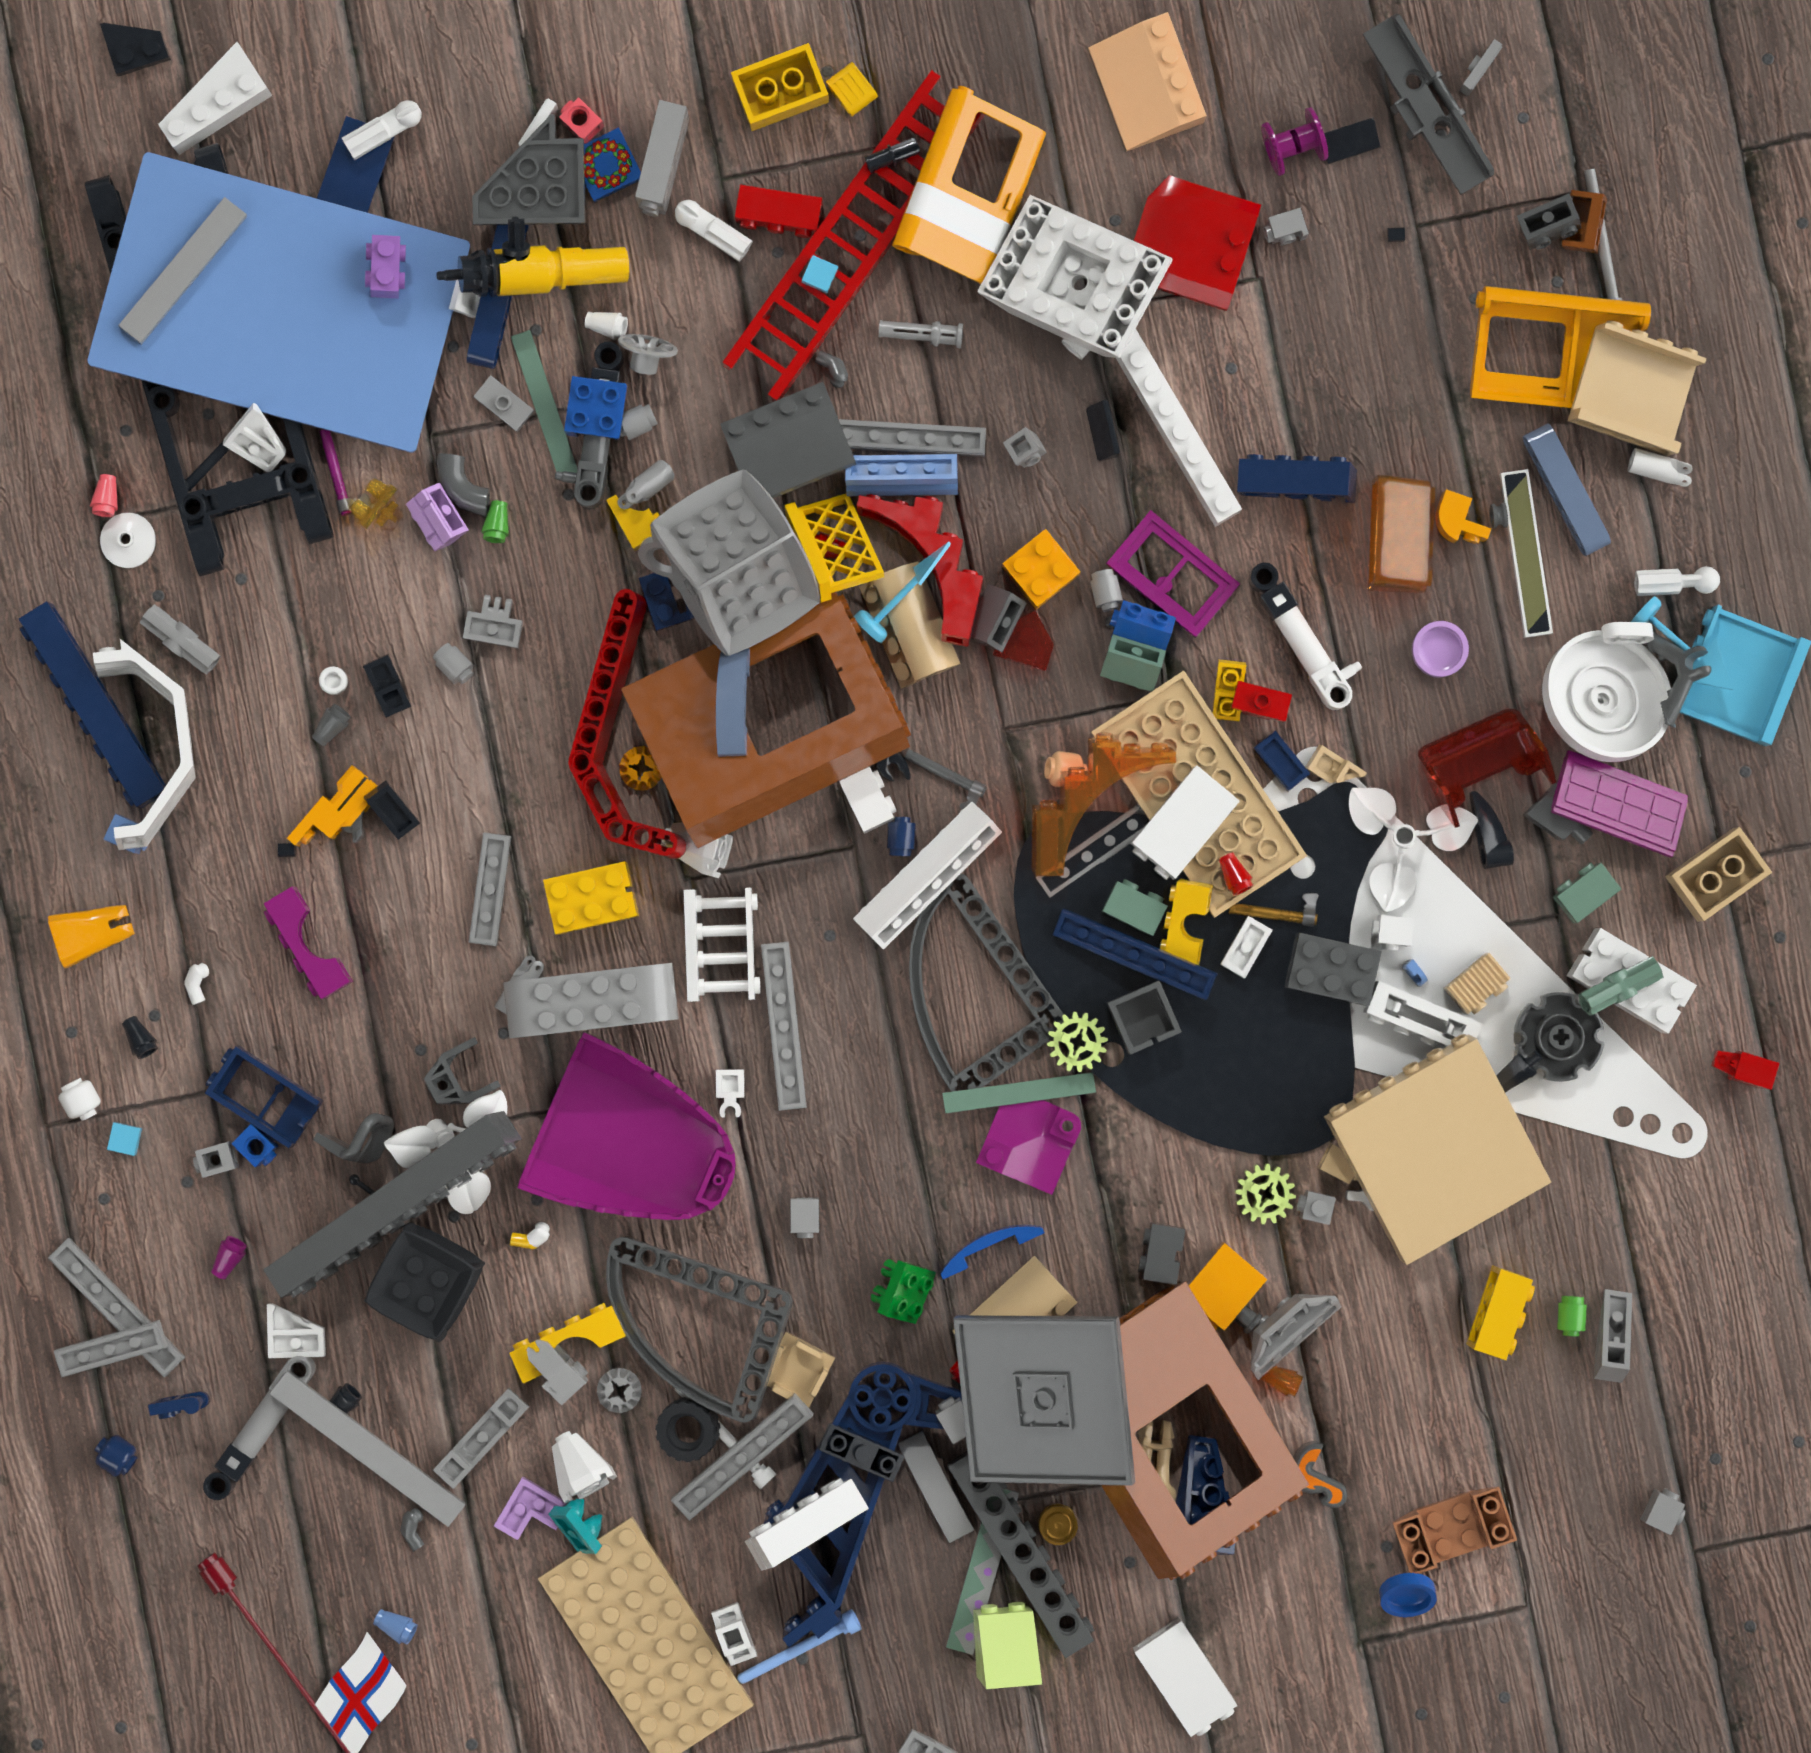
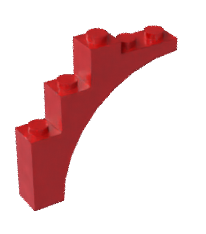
M873 494L859 495L857 502L858 515L876 520L897 531L918 550L924 559L947 542L951 543L932 570L942 599L943 623L941 641L968 647L982 589L983 576L969 569L957 571L963 548V539L949 532L938 534L943 512V502L932 496L916 497L914 507H912L907 502L901 500L889 502Z

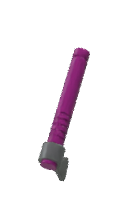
M328 430L319 431L337 496L336 505L338 513L345 516L351 514L354 510L371 508L372 503L366 493H363L359 499L348 498L331 432Z

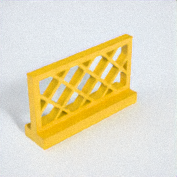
M847 493L798 508L795 502L784 505L786 519L801 543L814 571L821 602L831 600V593L884 578L882 566ZM845 504L847 507L843 515L832 511L834 507ZM816 513L821 515L817 522L806 519L805 515ZM827 517L839 521L835 528L823 525ZM845 523L856 527L853 534L840 530ZM818 531L830 535L826 542L814 538ZM836 537L848 541L844 548L832 545ZM853 543L865 547L861 554L850 551ZM827 551L839 554L835 562L823 558ZM845 557L856 560L853 568L841 565ZM862 563L873 566L875 570L865 573L859 571ZM836 571L848 574L846 579L836 582L832 578Z

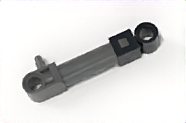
M610 341L603 342L597 346L594 352V358L599 368H592L591 379L621 383L619 369L624 363V356L617 344ZM607 351L616 353V359L611 364H606L602 361V356ZM584 434L581 460L578 461L577 473L557 471L555 473L556 480L575 484L574 496L579 505L585 509H595L603 502L611 438ZM594 488L596 490L595 498L591 501L583 500L582 492L584 489Z

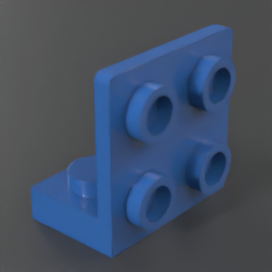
M572 376L564 428L566 435L578 437V434L619 439L627 385L619 382Z

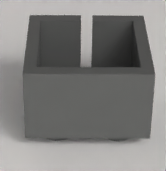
M1155 981L1106 1002L1125 1049L1130 1055L1154 1045L1150 1039L1152 1037L1155 1038L1156 1042H1161L1182 1032L1160 981Z

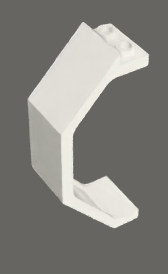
M120 639L121 650H116L114 647H105L99 649V652L93 653L98 678L135 674L172 703L175 708L181 758L180 766L144 820L136 825L114 827V836L118 850L148 846L196 776L184 689Z

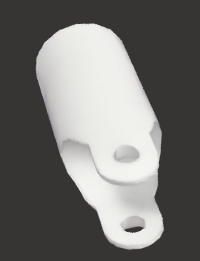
M1637 448L1631 454L1628 464V472L1680 486H1689L1692 481L1689 476L1684 475L1692 472L1693 468L1688 463Z

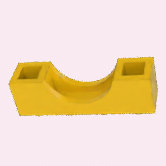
M605 1303L590 1309L591 1315L581 1319L579 1315L564 1321L566 1327L555 1331L554 1327L538 1333L540 1340L549 1342L553 1348L563 1340L571 1337L587 1338L601 1348L625 1337V1333L613 1307H606ZM527 1338L512 1345L514 1351L509 1354L522 1383L541 1376L542 1374L528 1360L527 1355L528 1347L539 1352L535 1341L530 1343Z

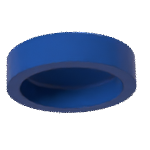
M1403 1573L1395 1575L1384 1581L1379 1589L1381 1607L1385 1612L1397 1617H1414L1431 1610L1437 1601L1434 1582L1422 1574Z

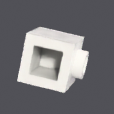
M1378 915L1377 920L1372 922L1371 937H1375V943L1382 944V949L1398 951L1399 945L1412 946L1415 918Z

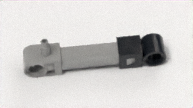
M295 1356L286 1362L256 1410L214 1467L218 1470L205 1478L203 1490L208 1498L222 1500L234 1491L236 1482L243 1478L256 1459V1455L289 1409L270 1395V1391L287 1370L308 1384L316 1371L315 1362L311 1357ZM296 1362L305 1365V1376L300 1377L294 1373L293 1366ZM215 1478H221L225 1481V1491H218L214 1488L213 1481Z

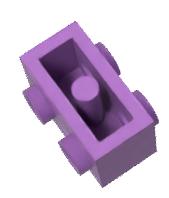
M372 235V243H366V260H371V271H365V287L370 288L371 297L399 299V289H405V272H400V262H405L406 245H400V236Z

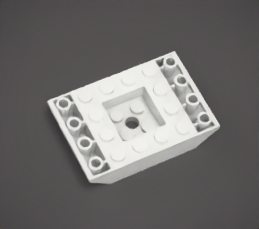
M1030 195L977 292L1016 317L1101 356L1120 358L1173 259ZM1081 278L1087 279V285L1084 289H1074L1077 280Z

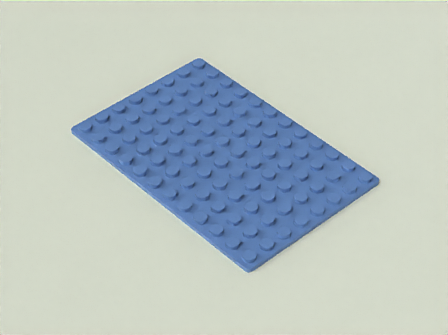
M147 152L142 159L87 361L90 366L239 407L249 409L255 403L261 412L413 453L417 449L453 313L449 306L456 280H437L436 273L438 271L458 269V257L468 255L470 243L464 239ZM224 197L246 213L247 218L141 345L119 328L118 325ZM372 235L400 236V245H406L405 262H400V272H405V289H399V299L371 297L370 288L365 287V271H371V260H366V243H372Z

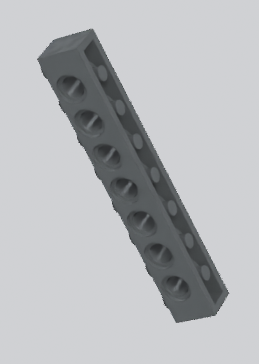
M968 1451L948 1462L949 1470L1065 1659L1092 1643L1094 1639L1091 1633L1095 1631L1087 1616L1081 1618L1076 1610L1080 1607L1077 1599L1072 1592L1068 1595L1062 1587L1066 1583L1058 1569H1051L1047 1562L1051 1560V1557L1043 1544L1038 1547L1033 1537L1036 1536V1533L1029 1521L1023 1523L1018 1514L1022 1510L1015 1498L1008 1499L1003 1490L1007 1488V1485L1003 1482H985L982 1485H975L971 1482ZM989 1497H999L1002 1500L1001 1505L997 1509L988 1508L986 1501ZM1005 1520H1012L1016 1523V1528L1010 1533H1005L1000 1529L1001 1524ZM1020 1544H1027L1031 1550L1026 1556H1018L1015 1553L1016 1547ZM1034 1568H1042L1045 1571V1575L1040 1580H1033L1030 1577V1572ZM1057 1592L1060 1598L1056 1603L1049 1604L1045 1602L1044 1598L1047 1593ZM1066 1615L1074 1618L1073 1625L1068 1628L1059 1625L1060 1619Z

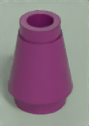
M227 1236L220 1243L211 1273L220 1279H226L246 1255L245 1249L247 1245L236 1237Z

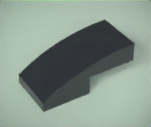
M389 653L363 664V668L374 689V694L386 718L411 707L409 698Z

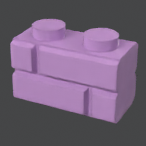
M440 483L425 488L406 503L412 518L417 522L425 535L426 541L432 546L434 551L453 544L469 531Z

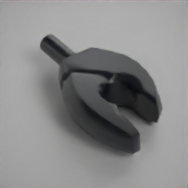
M899 752L874 764L879 774L890 782H894L892 775L888 771V766L891 763L898 765V769L907 780L911 779L907 762Z

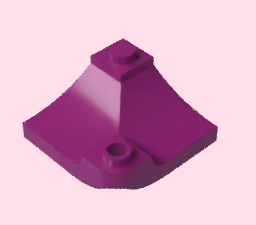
M1045 1100L999 1106L975 1162L1052 1195L1081 1131V1121L1074 1113ZM1064 1121L1072 1122L1073 1127L1070 1131L1063 1130L1062 1124Z

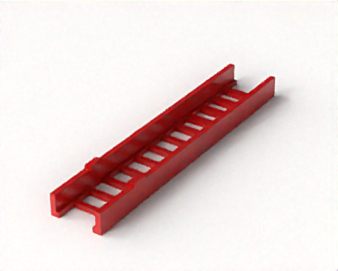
M933 70L930 71L872 154L886 149L888 144L894 146L901 143L897 138L905 127L931 144L935 132L917 121L913 116L922 105L939 118L941 117L945 106L929 95L941 78L940 75ZM980 112L976 114L967 139L983 119L984 114ZM917 154L904 160L920 171L925 159ZM865 162L722 362L724 368L732 370L745 350H748L782 374L768 393L772 402L784 397L893 244L914 185L887 166L873 172L908 196L901 209L865 185L872 174L869 172ZM858 193L894 217L883 234L847 209ZM842 215L878 240L867 256L831 231ZM826 238L862 262L851 278L837 270L835 278L844 283L845 287L835 301L818 289L802 283V278L799 277L813 255L821 258L815 253ZM793 283H796L830 307L819 323L783 299ZM776 305H779L817 332L806 348L768 322L771 317L770 314ZM761 328L797 352L787 368H784L750 344Z

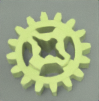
M1073 1012L1072 1019H1069L1065 1014L1062 1015L1063 1023L1060 1024L1054 1021L1053 1024L1057 1028L1056 1031H1048V1034L1053 1037V1041L1047 1042V1046L1054 1047V1051L1049 1055L1051 1057H1059L1056 1063L1058 1066L1064 1062L1067 1063V1071H1070L1073 1065L1076 1066L1078 1072H1082V1065L1092 1069L1091 1061L1101 1062L1102 1060L1098 1053H1106L1107 1051L1104 1047H1101V1043L1108 1041V1038L1100 1036V1033L1105 1028H1096L1097 1018L1088 1021V1013H1084L1082 1018H1078L1077 1012ZM1077 1023L1074 1031L1068 1034L1062 1032L1066 1026ZM1087 1027L1093 1031L1096 1043L1089 1040L1086 1034ZM1080 1033L1081 1040L1085 1041L1084 1046H1078L1073 1055L1074 1044L1070 1043V1038H1076L1077 1034ZM1059 1041L1065 1043L1068 1049L1067 1057L1062 1054L1059 1048ZM1086 1050L1092 1052L1086 1059L1077 1061L1080 1053Z
M1265 1163L1264 1170H1261L1256 1164L1254 1165L1253 1173L1248 1170L1244 1171L1247 1177L1245 1180H1237L1242 1185V1188L1235 1189L1234 1193L1241 1195V1198L1235 1202L1237 1205L1244 1204L1245 1207L1241 1213L1245 1215L1250 1212L1251 1221L1254 1222L1257 1217H1260L1261 1224L1265 1225L1267 1218H1270L1272 1223H1276V1216L1278 1214L1285 1218L1286 1214L1283 1210L1285 1208H1293L1288 1201L1289 1199L1296 1198V1195L1289 1193V1190L1295 1187L1294 1183H1286V1180L1289 1178L1288 1173L1279 1175L1280 1167L1276 1166L1273 1171H1270V1164ZM1268 1175L1264 1182L1257 1184L1252 1182L1259 1176ZM1278 1181L1283 1188V1197L1278 1195L1276 1189ZM1267 1186L1270 1187L1268 1192L1272 1194L1271 1198H1265L1261 1201L1262 1196L1258 1194L1259 1190H1265ZM1247 1190L1252 1192L1255 1200L1252 1207L1247 1199ZM1273 1204L1278 1206L1271 1212H1262L1266 1206Z

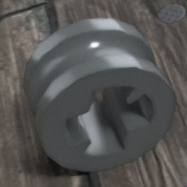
M1505 502L1501 503L1500 506L1490 504V522L1493 529L1497 528L1498 525H1502L1503 528L1508 526V512Z

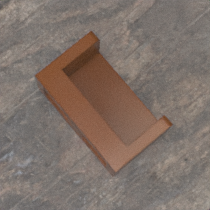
M1571 190L1570 196L1573 199L1572 201L1580 218L1582 228L1577 230L1578 232L1575 235L1562 240L1561 246L1566 250L1598 253L1607 197L1601 193Z

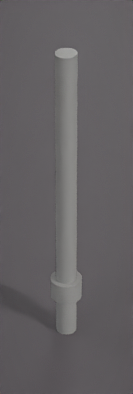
M1595 169L1585 170L1584 174L1588 192L1599 193ZM1603 220L1598 250L1607 299L1622 300L1618 296L1605 220Z

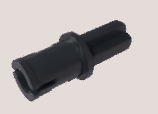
M912 138L894 146L888 144L886 149L865 155L864 158L869 172L872 173L891 164L897 166V162L919 154L920 147L918 141Z

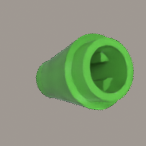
M499 500L491 501V506L481 530L485 541L505 543L506 537L509 536L508 504Z

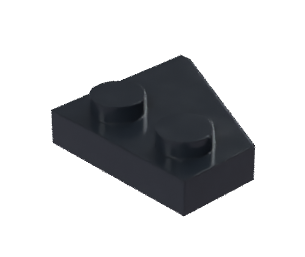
M110 23L100 24L118 77L171 60L161 31Z

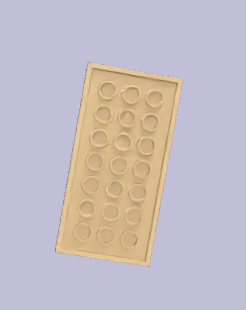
M1182 671L1090 732L1149 821L1196 765L1240 801L1182 870L1190 881L1213 885L1209 911L1214 918L1307 857L1185 671ZM1232 852L1253 878L1251 880L1253 887L1237 896H1233L1232 892L1227 890L1221 864L1218 861L1224 855Z
M632 1516L597 1539L602 1545L597 1554L576 1552L541 1575L538 1580L649 1752L682 1753L751 1708L754 1703L741 1683L738 1682L736 1675Z

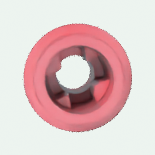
M108 474L100 475L90 503L92 514L101 517H113L115 511L118 510L115 476Z

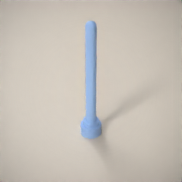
M852 1609L841 1614V1621L819 1639L816 1635H813L739 1673L737 1676L738 1682L741 1684L747 1683L843 1632L844 1634L850 1632L852 1635L861 1630L862 1628L856 1614Z

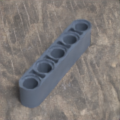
M1547 423L1522 437L1524 445L1582 554L1587 556L1611 544L1609 534L1551 425Z

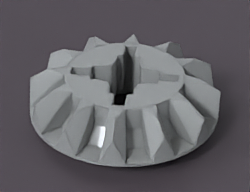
M615 1368L607 1371L600 1378L597 1386L600 1404L608 1411L623 1413L633 1409L639 1402L642 1392L638 1377L630 1370L624 1368ZM612 1380L618 1386L629 1384L623 1392L626 1401L619 1395L609 1397L614 1391Z

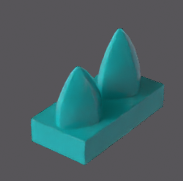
M584 1499L572 1500L564 1507L554 1506L548 1515L577 1552L597 1554L602 1547L597 1540L602 1526V1514L593 1515L583 1522L581 1519L584 1513Z

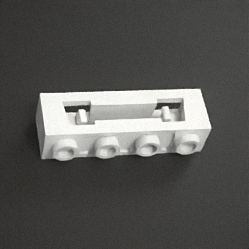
M1375 981L1370 1006H1365L1363 1011L1369 1014L1368 1020L1382 1026L1385 1021L1394 1024V1031L1409 1036L1411 1032L1421 1036L1419 1041L1435 1047L1436 1043L1449 1046L1451 1040L1443 1037L1442 1032L1400 1015L1394 1017L1385 1013V1008L1398 1013L1401 1003L1389 999V995L1403 1000V1005L1442 1021L1448 1022V1019L1462 1024V1027L1459 1028L1447 1023L1444 1033L1454 1037L1470 1034L1477 1038L1482 1027V1023L1379 981Z

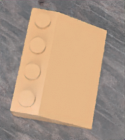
M1168 12L1142 21L1088 47L1126 152L1205 122L1207 115Z

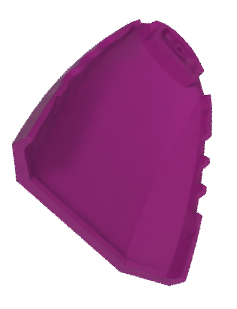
M583 1031L527 1158L517 1188L549 1200L600 1213L662 1220L690 1219L704 1212L711 1211L726 1196L735 1175V1152L728 1135L721 1125L679 1087L630 1054Z

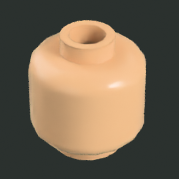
M1057 751L1046 760L1044 768L1045 778L1049 779L1050 784L1054 787L1075 789L1079 786L1081 780L1084 781L1086 779L1087 765L1083 764L1082 757L1077 753Z

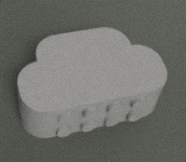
M673 963L503 982L509 1039L679 1019Z

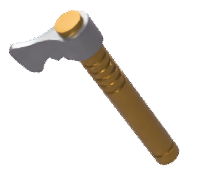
M1317 893L1303 894L1302 899L1306 902L1303 912L1234 904L1229 908V914L1301 923L1302 926L1313 927L1317 924L1318 915L1315 914L1319 895Z

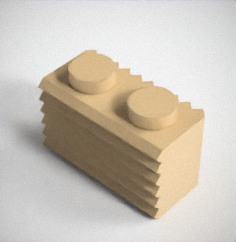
M1485 953L1443 989L1464 1014H1469L1470 1012L1476 1014L1487 1005L1484 1001L1492 994L1496 997L1508 988L1506 982L1511 978L1490 953Z

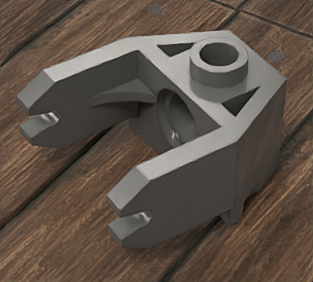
M475 1037L442 1053L423 1079L436 1105L469 1104L501 1087L497 1080L477 1091L461 1090L451 1071L450 1065L455 1056L478 1044ZM439 1081L446 1082L447 1089H438L437 1083Z

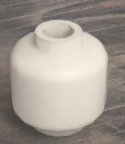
M78 1078L61 1087L62 1093L59 1095V1101L69 1118L80 1117L81 1121H84L97 1114L95 1108L99 1106L101 1100L90 1081H82L81 1078Z

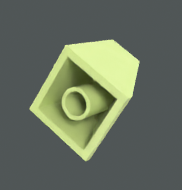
M1012 1602L1008 1604V1607L998 1608L994 1604L982 1605L979 1610H973L976 1675L986 1689L1041 1685L1042 1678L1033 1610L1028 1605L1025 1606L1024 1602Z

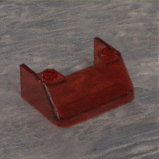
M1505 709L1426 744L1418 751L1421 767L1436 800L1454 828L1460 826L1455 809L1465 801L1466 796L1463 789L1510 767L1520 775H1531L1541 770L1551 784L1557 783L1548 749L1523 715L1516 709Z

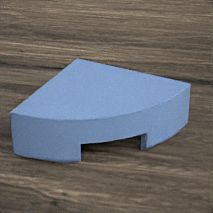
M1409 959L1402 965V968L1417 986L1421 987L1428 981L1424 972L1413 959Z

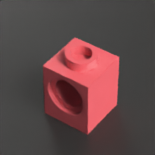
M579 97L574 102L572 100L567 102L560 111L562 113L559 116L561 123L576 138H583L584 144L590 142L604 128L603 121ZM578 114H583L587 116V121L580 126L573 124L574 117Z

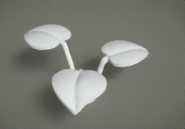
M1352 788L1349 796V810L1356 827L1366 834L1375 835L1381 831L1384 825L1394 832L1393 841L1399 847L1395 865L1389 862L1381 863L1373 869L1370 875L1369 884L1371 892L1383 911L1386 912L1401 907L1415 891L1417 884L1415 871L1410 867L1400 866L1404 849L1414 844L1416 836L1432 834L1433 844L1437 848L1444 851H1454L1461 848L1467 842L1478 822L1477 817L1471 812L1460 807L1445 805L1433 809L1427 815L1426 822L1430 830L1415 831L1410 825L1403 824L1397 827L1388 822L1395 816L1396 803L1393 796L1387 791L1379 788Z
M498 1090L493 1094L482 1096L470 1103L463 1114L464 1125L468 1128L485 1115L504 1111L507 1115V1101L504 1093ZM434 1119L426 1126L412 1127L392 1136L384 1142V1145L400 1166L409 1169L429 1155L431 1149L439 1148L454 1137V1131L461 1133L465 1128L457 1127L453 1123L447 1126L443 1120ZM478 1171L470 1175L472 1180L462 1187L448 1190L450 1195L447 1197V1200L456 1211L462 1214H470L478 1210L484 1203L491 1190V1182L485 1173Z

